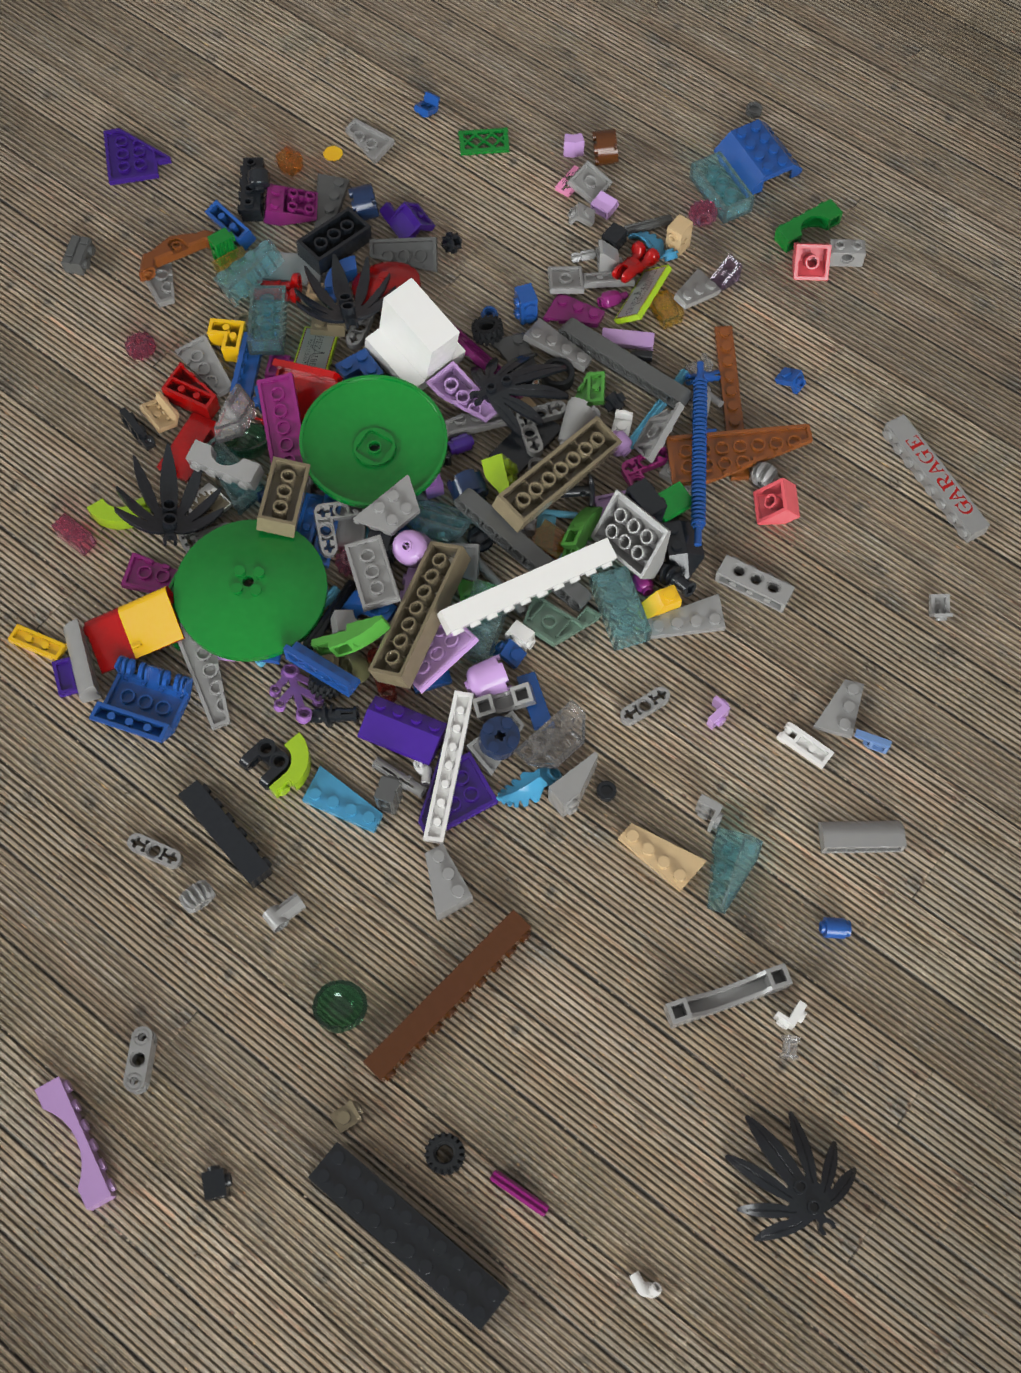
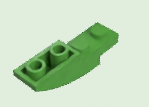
M585 507L575 516L562 539L561 546L564 550L561 558L584 548L587 540H593L590 536L599 522L603 510L602 507Z
M382 615L348 623L346 631H339L312 639L311 646L320 656L333 653L339 658L371 644L390 629V624Z

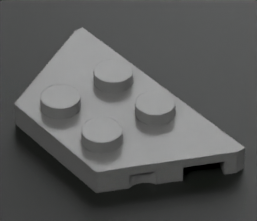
M681 402L676 403L673 410L665 409L658 415L649 418L636 440L633 448L650 463H653L658 452L664 446L666 438L672 432L674 424L685 406Z
M406 475L355 516L353 522L357 525L360 523L369 526V529L381 531L389 536L397 533L420 514L410 477Z

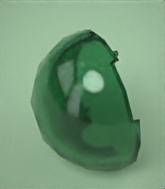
M260 423L240 424L235 429L234 439L230 440V438H227L224 441L230 453L240 459H256L262 456L268 449L265 427Z
M345 980L331 981L322 986L315 995L312 1005L313 1015L319 1025L332 1033L346 1032L358 1026L364 1020L368 1007L367 998L362 989L353 982Z

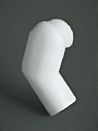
M414 760V769L421 775V785L424 787L430 786L431 767Z
M639 1271L629 1276L640 1296L656 1298L661 1294V1285L658 1282L644 1281Z

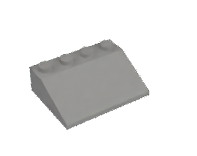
M616 489L590 537L596 542L608 537L617 559L640 579H654L664 562L671 531L623 492Z

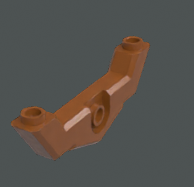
M203 230L195 234L169 236L152 251L142 255L139 271L140 281H149L154 278L158 267L205 248L210 249L207 236L215 232Z

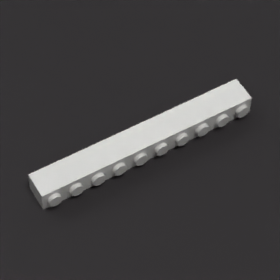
M607 537L441 610L437 617L446 635L453 633L456 636L464 632L463 628L470 626L474 628L482 624L481 620L486 618L490 621L498 617L497 613L501 611L508 613L515 609V605L519 603L521 606L526 605L535 596L538 599L544 597L551 589L557 591L565 587L564 583L570 581V584L581 580L580 576L582 575L591 576L600 567L603 570L613 565L612 562L617 559V556Z

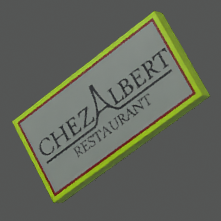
M669 264L643 272L614 319L616 324L642 319L671 272L672 268Z
M305 326L294 362L329 370L339 337L310 335V327Z

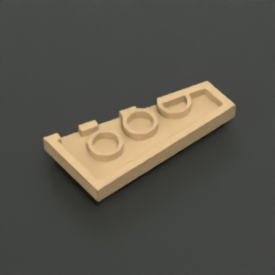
M633 823L618 837L622 844L679 892L682 891L706 863V860Z

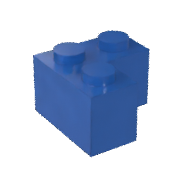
M366 348L335 364L336 373L343 377V381L362 375H384V372Z

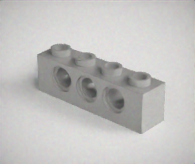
M729 555L725 556L714 580L780 613H783L795 589L789 582L781 581L772 574L762 572L755 566L748 565L737 557Z

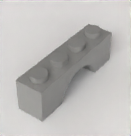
M198 440L194 441L185 458L190 464V468L198 472L202 470L213 478L216 476L220 477L226 483L232 484L233 482L238 484L244 490H256L265 473L260 464L243 458L233 465H221L217 463V453L211 445Z

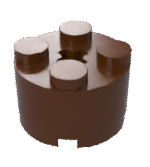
M616 130L592 131L593 142L596 141V143H593L594 155L598 154V156H595V165L619 163Z

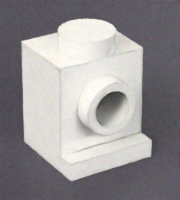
M518 620L505 633V640H513L525 651L527 649L530 650L536 642L535 632Z

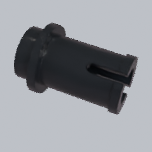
M637 348L631 350V354L639 359L652 362V350L643 351L637 350Z

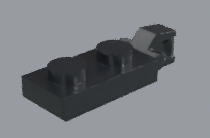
M126 407L120 409L122 422L138 443L146 451L156 447L155 440L152 436L147 435L146 429L142 424L139 425L137 423L134 413H129Z

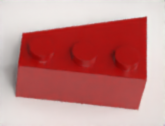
M181 362L161 388L169 402L211 420L220 409L216 394L203 382H200Z

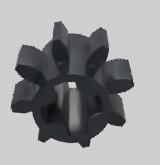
M451 231L442 237L441 246L445 253L451 252V254H455L458 249H462V239L458 236V233L453 234Z
M614 391L605 398L606 404L604 407L608 412L613 410L615 413L616 409L621 410L626 406L624 404L626 397L622 392L617 394Z

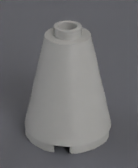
M571 397L567 402L558 437L559 445L596 416L600 418V410L594 405L592 408L589 407L586 400Z

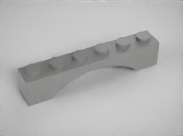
M785 963L724 987L665 1004L663 1009L672 1029L785 990L793 982Z

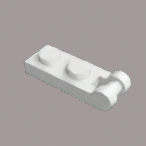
M787 722L784 726V731L776 736L777 740L788 745L817 767L823 769L834 752L795 724ZM794 734L796 737L792 739L790 735Z

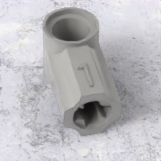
M295 892L279 905L268 908L262 917L272 931L277 933L288 925L289 920L303 911L306 906Z

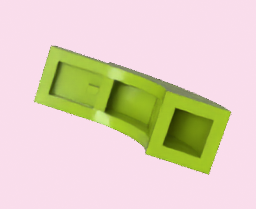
M143 497L136 500L146 511L150 512ZM103 498L87 507L91 517L103 527L114 530L133 528V526L120 518L115 513L114 507L108 505ZM127 506L117 507L134 516H137Z
M300 732L284 744L287 752L291 755V764L287 772L269 786L271 793L276 798L286 795L292 786L298 791L309 776L311 755L307 743Z

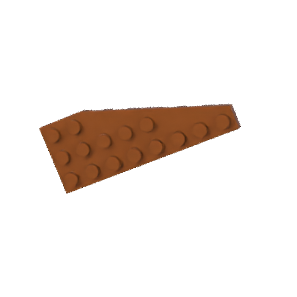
M810 423L707 432L706 484L812 443L813 437ZM692 434L668 436L665 444L672 485L680 481L683 486H690L692 483Z

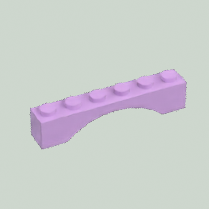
M58 1076L36 1088L35 1092L42 1108L62 1119L71 1129L77 1140L82 1163L78 1191L86 1210L93 1211L116 1198L117 1196L114 1191L117 1190L113 1179L108 1178L106 1170H108L107 1164L103 1158H99L97 1153L99 1146L94 1138L91 1139L88 1133L90 1126L85 1118L82 1119L80 1115L82 1108L78 1100L72 1097L71 1092L73 1088L68 1079L65 1080Z

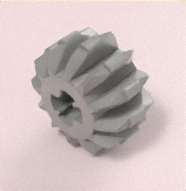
M201 880L187 887L180 895L179 900L188 913H194L208 906L216 894L210 883L206 880Z

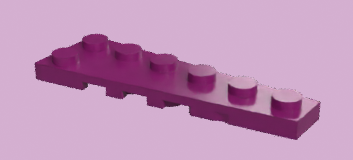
M132 552L121 586L125 589L151 593L169 586L178 570Z

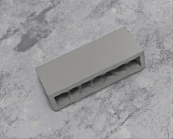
M74 619L64 626L63 632L79 699L82 703L100 699L102 696L87 636L79 620Z
M900 820L818 822L821 854L903 852L907 847L904 826Z

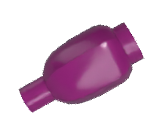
M617 290L603 292L597 298V304L600 308L603 307L604 309L615 307L623 299L628 298V293L626 291L620 293Z
M636 574L633 575L632 580L636 590L644 596L651 595L654 591L653 580L640 579Z

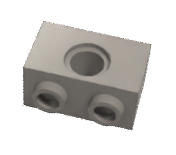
M830 239L829 244L832 246L829 266L862 267L866 255L865 240Z

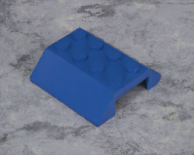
M759 119L730 131L714 149V153L747 197L761 192L764 182L790 171L789 178L791 179L802 172L800 165L795 159L791 158L792 155L780 139L774 135L770 126Z
M120 655L114 665L118 672L104 702H96L89 719L163 743L176 731L191 697L193 678L177 674L174 678L173 686H171V671H165L163 668L141 662L138 672L135 674L136 660Z

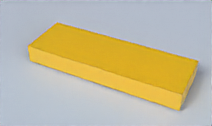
M20 624L15 626L8 637L9 642L53 661L61 659L67 650L65 643Z

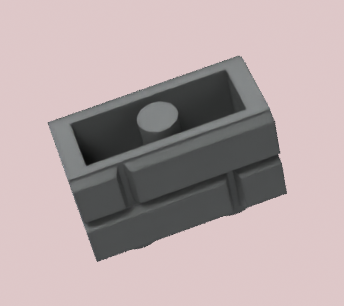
M71 236L61 261L66 273L84 276L86 269L90 268L91 256L95 255L96 248L89 237Z
M381 776L374 794L377 808L379 811L395 815L403 797L401 784L395 776Z

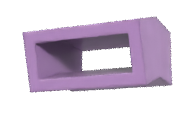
M582 133L565 134L564 157L584 156V138Z
M600 191L591 202L590 208L596 210V214L608 220L619 206V202L612 196Z

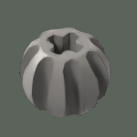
M760 462L752 468L750 478L757 487L762 488L777 480L778 471L772 464Z

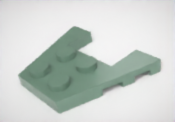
M549 590L548 594L538 599L535 596L532 598L523 624L533 630L535 636L555 647L597 622L601 614L586 606L580 615L574 618L545 600L552 592Z

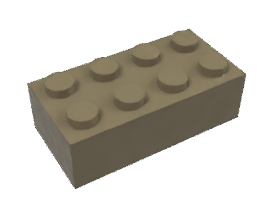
M273 456L257 516L256 530L294 538L309 479L310 464Z

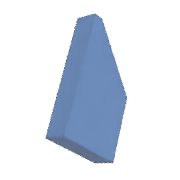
M856 729L854 735L856 738L863 740V745L868 749L883 754L888 752L892 744L891 740Z

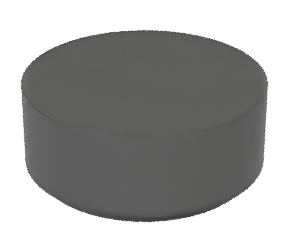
M758 102L748 103L745 111L746 115L750 118L760 117L762 105Z

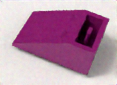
M270 184L265 195L264 223L284 226L316 221L318 192Z

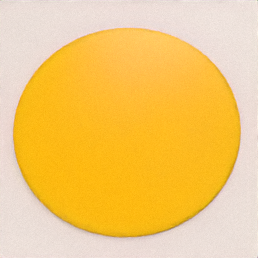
M337 146L327 147L323 152L324 158L328 161H337L343 155L342 149Z

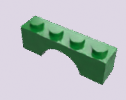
M831 199L821 202L818 206L806 210L798 217H793L785 224H780L776 228L774 240L787 253L793 249L794 242L801 241L804 229L818 227L827 231L840 224L843 211Z

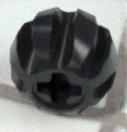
M478 526L472 527L466 535L469 544H480V553L488 551L494 543V540Z

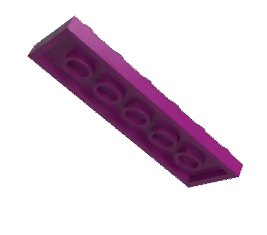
M291 372L256 380L270 462L272 463L273 456L303 463L299 447L302 420L294 375Z

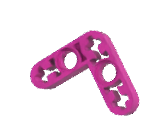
M666 447L660 449L655 462L653 461L648 466L641 464V461L645 459L642 455L623 462L621 474L627 485H633L634 481H640L645 478L644 473L665 465L668 461Z

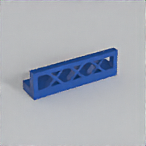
M249 332L243 333L230 392L234 403H252L254 386L256 385L264 351V342L251 341Z
M297 641L292 647L286 644L283 648L286 660L347 697H350L361 683L357 677Z

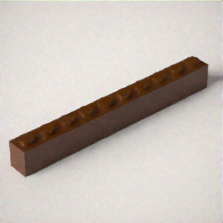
M513 909L363 1061L365 1066L382 1083L385 1080L389 1082L397 1074L395 1070L401 1064L403 1066L411 1060V1054L416 1049L420 1050L428 1042L426 1038L431 1033L435 1035L442 1028L443 1025L441 1023L446 1018L451 1019L457 1013V1007L462 1002L465 1004L473 996L471 992L476 987L480 989L487 982L488 979L486 977L491 972L496 973L501 968V962L506 957L509 959L517 951L516 947L520 942L524 944L531 937V926Z

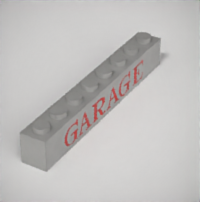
M903 414L887 422L882 432L884 439L889 441L894 452L902 458L905 466L912 471L915 479L922 484L927 495L932 497L937 508L942 510L948 522L957 530L958 535L966 543L984 535L990 526L989 522L907 417Z

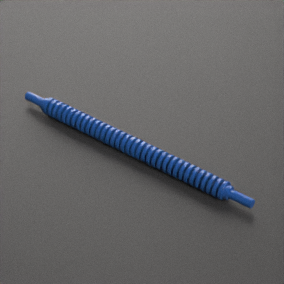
M703 361L697 362V376L693 380L691 526L694 530V546L697 547L702 545V530L706 526L708 381L704 376Z

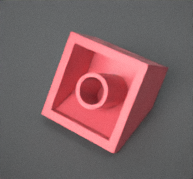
M794 242L792 258L793 280L828 281L832 245L829 243Z
M778 479L753 492L758 525L786 524L800 517L796 485L787 479Z

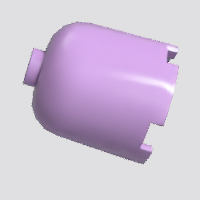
M405 530L394 538L392 552L394 557L404 566L418 568L432 540L427 535L418 531Z
M499 654L474 664L467 670V681L464 684L467 692L474 693L475 698L490 693L496 695L510 690L511 685H506L509 679L503 663L498 664V660H501Z

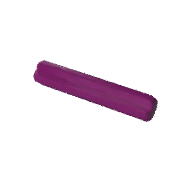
M495 1170L492 1173L490 1180L539 1215L545 1216L549 1210V1206L500 1171Z

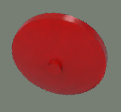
M382 262L370 266V284L364 304L389 273L390 281L382 297L394 286L397 289L410 278H413L421 287L419 273L412 266L401 262ZM361 272L355 277L352 283V292L354 299Z

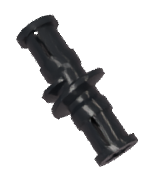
M663 562L657 573L660 583L663 585H675L685 597L691 596L696 589V583L687 580L680 573L681 568L679 566L673 567L672 564Z
M333 702L328 709L327 704L323 703V709H311L312 718L308 723L325 722L328 728H331L334 722L354 721V723H359V707L357 705L353 708H335Z

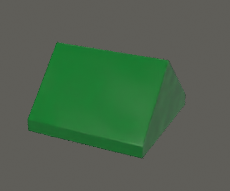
M680 481L658 493L667 504L662 519L665 523L691 508V496Z

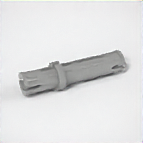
M380 757L374 760L372 767L386 776L392 775L397 777L403 790H409L419 798L425 795L427 787L415 781L413 776H407Z

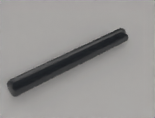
M348 580L302 645L310 650L314 649L311 646V640L324 635L331 625L330 618L334 610H341L351 593L356 589L354 581Z

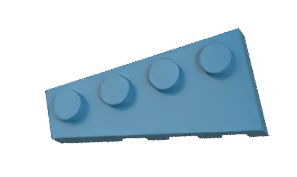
M322 766L319 767L302 799L308 805L372 833H375L383 817V813Z

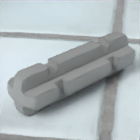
M598 247L595 250L592 248L580 251V253H571L572 263L580 262L579 260L595 259Z

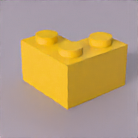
M210 318L207 334L211 345L221 346L225 361L237 362L243 333L248 332L245 321Z

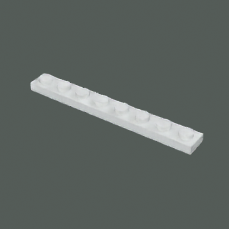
M454 691L423 841L444 844L474 693Z

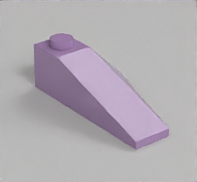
M454 361L426 382L438 397L485 423L497 415L492 405L486 402V400L479 406L474 405V400L477 398L471 400L469 394L472 391H480V389Z

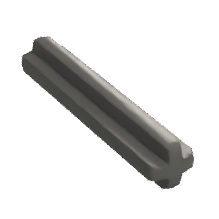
M668 214L628 224L624 228L628 230L627 235L670 225L673 219Z

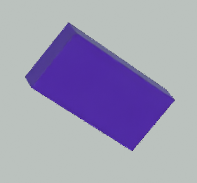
M70 657L52 661L60 698L77 694L78 691Z

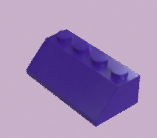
M375 696L367 708L357 737L430 766L444 742L447 723Z

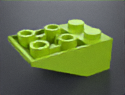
M502 453L481 460L485 478L499 493L518 479L516 463H513L510 458H507Z

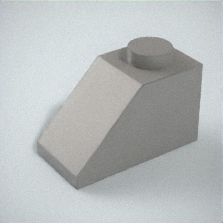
M600 239L598 240L597 253L598 272H612L617 265L622 263V257H619L618 249Z

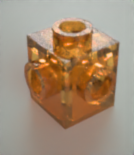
M286 146L276 155L278 167L282 172L289 174L291 177L304 168L302 155L289 146Z

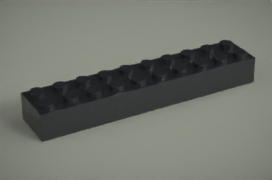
M338 1142L308 1177L309 1180L480 1331L510 1293Z

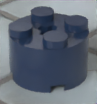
M371 183L348 188L350 198H353L351 205L354 212L357 211L356 213L364 221L380 217Z
M474 469L464 470L456 474L452 482L451 480L447 482V487L453 501L467 488H471L485 501L487 500L486 496L489 493V489L481 471L478 469L477 472Z
M496 716L487 720L483 724L479 735L481 751L494 760L509 758L517 749L520 741V731L516 723L511 718ZM496 736L503 737V740L496 739Z

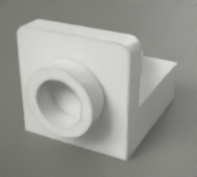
M616 409L611 431L622 430L629 437L633 422V412Z

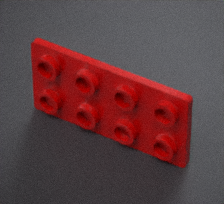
M195 412L190 415L170 446L178 479L189 482L194 471L189 467L190 464L185 459L194 441L198 440L212 446L223 430V424ZM163 458L157 466L158 470L160 471L162 467Z

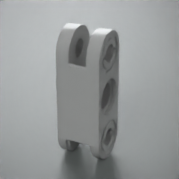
M146 1026L136 1028L131 1035L123 1078L124 1087L137 1095L145 1093L149 1088L157 1046L156 1033ZM144 1055L145 1060L143 1064L137 1065V1058Z

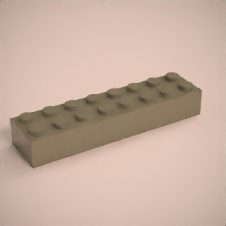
M596 416L497 495L492 507L518 533L613 455L622 441Z
M430 541L390 623V629L386 632L368 669L377 682L408 689L411 688L441 624L437 614L449 607L471 560L463 546Z

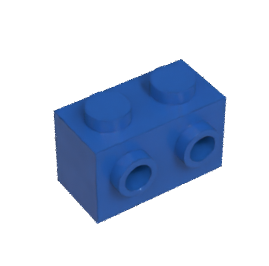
M528 283L514 287L513 311L515 318L519 319L521 325L537 321L538 298L532 284Z

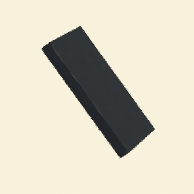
M537 412L541 417L545 416L542 412ZM554 421L546 422L544 426L536 425L543 442V451L560 433L561 426ZM513 431L489 454V457L502 453L507 458H510L518 467L517 477L528 467L529 460L534 458L527 453L522 438H519ZM533 431L525 432V435L528 437L535 434ZM534 441L532 442V448H534L536 451L538 450V448L535 447Z

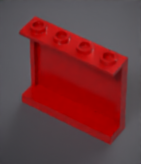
M277 358L273 359L272 365L277 368L275 376L291 372L294 375L302 422L312 403L324 391L343 379L335 371ZM263 416L262 418L255 417V420L261 423L260 426L264 427Z

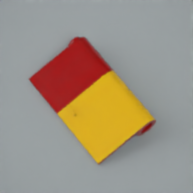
M168 586L84 622L83 631L89 638L102 674L115 669L114 665L120 655L137 660L185 639L172 605L174 604V594Z

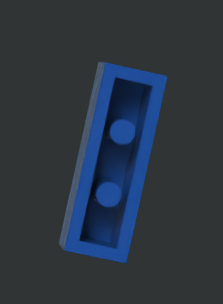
M217 200L205 211L206 215L220 229L225 227L228 232L231 231L234 234L235 242L243 250L246 251L257 239L242 222Z

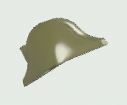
M353 652L341 657V668L360 679L361 683L359 685L369 678L370 672L368 669L370 665L362 657L361 652Z

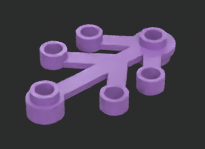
M288 663L281 669V678L275 685L270 686L269 694L274 698L281 695V688L289 681L290 687L279 699L274 701V710L283 712L286 708V703L293 696L297 707L296 720L300 724H307L312 718V710L304 705L302 696L312 700V704L315 707L323 706L324 699H322V696H319V698L315 697L316 693L312 695L311 690L298 685V682H301L308 686L309 678L300 674L298 666Z

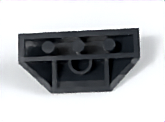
M678 515L666 523L661 522L671 531L665 559L667 564H672L673 567L679 566L681 568L680 573L689 580L705 558L703 545L699 547L694 546V530L691 526V520Z

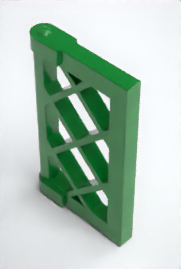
M507 127L459 130L458 132L461 156L509 152ZM503 133L501 137H498L495 134ZM488 134L484 139L481 136H479ZM472 135L468 140L464 138V136ZM491 136L497 140L493 145L487 141ZM475 137L481 141L477 146L471 143ZM500 142L504 144V146L496 147ZM483 144L489 146L486 148H480ZM467 145L472 147L471 149H465Z

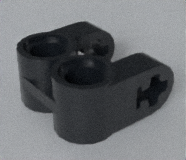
M269 738L261 739L239 761V764L247 771L255 767L260 761H263L271 768L259 780V784L265 790H270L269 786L285 774L291 764L288 755L279 749L274 741ZM267 748L272 749L269 753H263ZM285 761L283 766H276L278 762Z

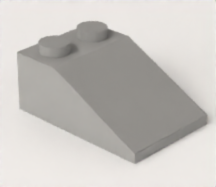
M596 751L548 787V801L562 817H565L567 814L570 816L578 810L581 799L597 767L598 753Z

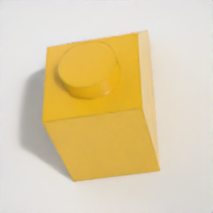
M671 585L654 592L638 605V609L646 623L649 618L680 608L682 599L675 585Z

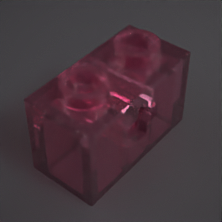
M65 513L51 525L59 538L83 556L97 544L90 531Z

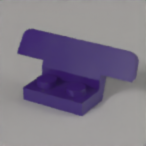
M386 202L380 208V214L398 238H417L416 235L420 230L433 231L435 228V224L418 203L403 202L396 210L390 202Z

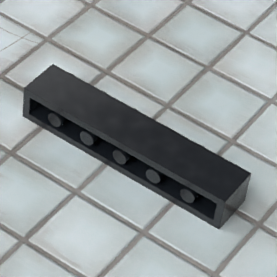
M196 780L179 793L178 796L254 889L273 874L270 869L272 864L266 856L261 858L258 854L260 849L253 841L251 843L247 841L246 837L248 835L240 826L237 829L233 824L236 822L229 812L226 814L223 812L222 808L224 806L217 797L213 799L209 795L212 793L205 783L201 785Z

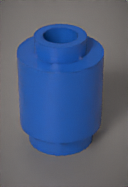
M824 917L823 921L819 922V933L824 938L845 939V937H850L852 927L850 920Z

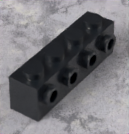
M263 157L243 158V165H240L242 178H239L241 191L238 192L240 204H238V214L241 215L243 222L263 221L264 193H256L255 190L250 189L247 175L253 166L260 165L265 167Z

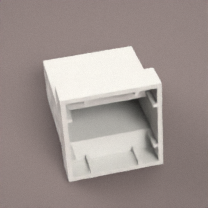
M410 278L383 298L379 329L365 338L364 348L367 349L389 376L412 383L421 390L428 387L426 382L452 361L456 364L460 363L465 355L464 348L457 342L460 332L413 278Z

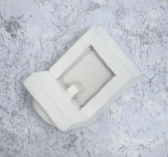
M800 1000L789 1017L778 1011L773 1019L777 1021L776 1024L781 1028L792 1030L797 1022L802 1023L806 1017L807 1012L804 1010L807 1004Z

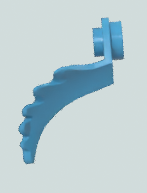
M640 231L628 235L629 239L643 241L649 249L655 248L660 255V259H664L665 262L678 258V250L674 251V248L665 250L663 240L657 239L655 233L649 234L648 231Z
M554 766L539 768L535 772H522L520 775L521 780L513 779L511 781L513 786L506 785L505 789H501L497 793L496 799L501 801L503 805L507 803L508 807H511L513 803L514 807L518 808L520 801L524 807H527L529 799L534 803L540 800L544 788L562 777L561 772Z

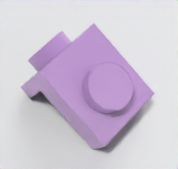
M717 695L712 701V706L717 710L708 717L706 724L711 730L716 726L720 727L723 725L730 711L728 702Z

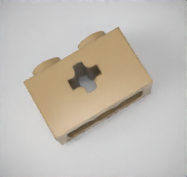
M679 214L667 227L665 250L674 248V251L678 250V258L690 246L693 222Z

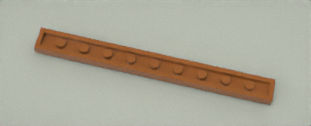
M715 326L714 336L718 370L720 371L719 375H721L719 381L721 399L724 401L722 408L725 431L744 429L733 329L732 326ZM749 468L730 475V480H749Z

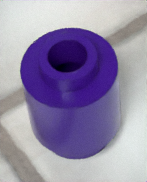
M465 432L450 438L447 447L451 455H459L472 450L474 440L471 434L468 435Z

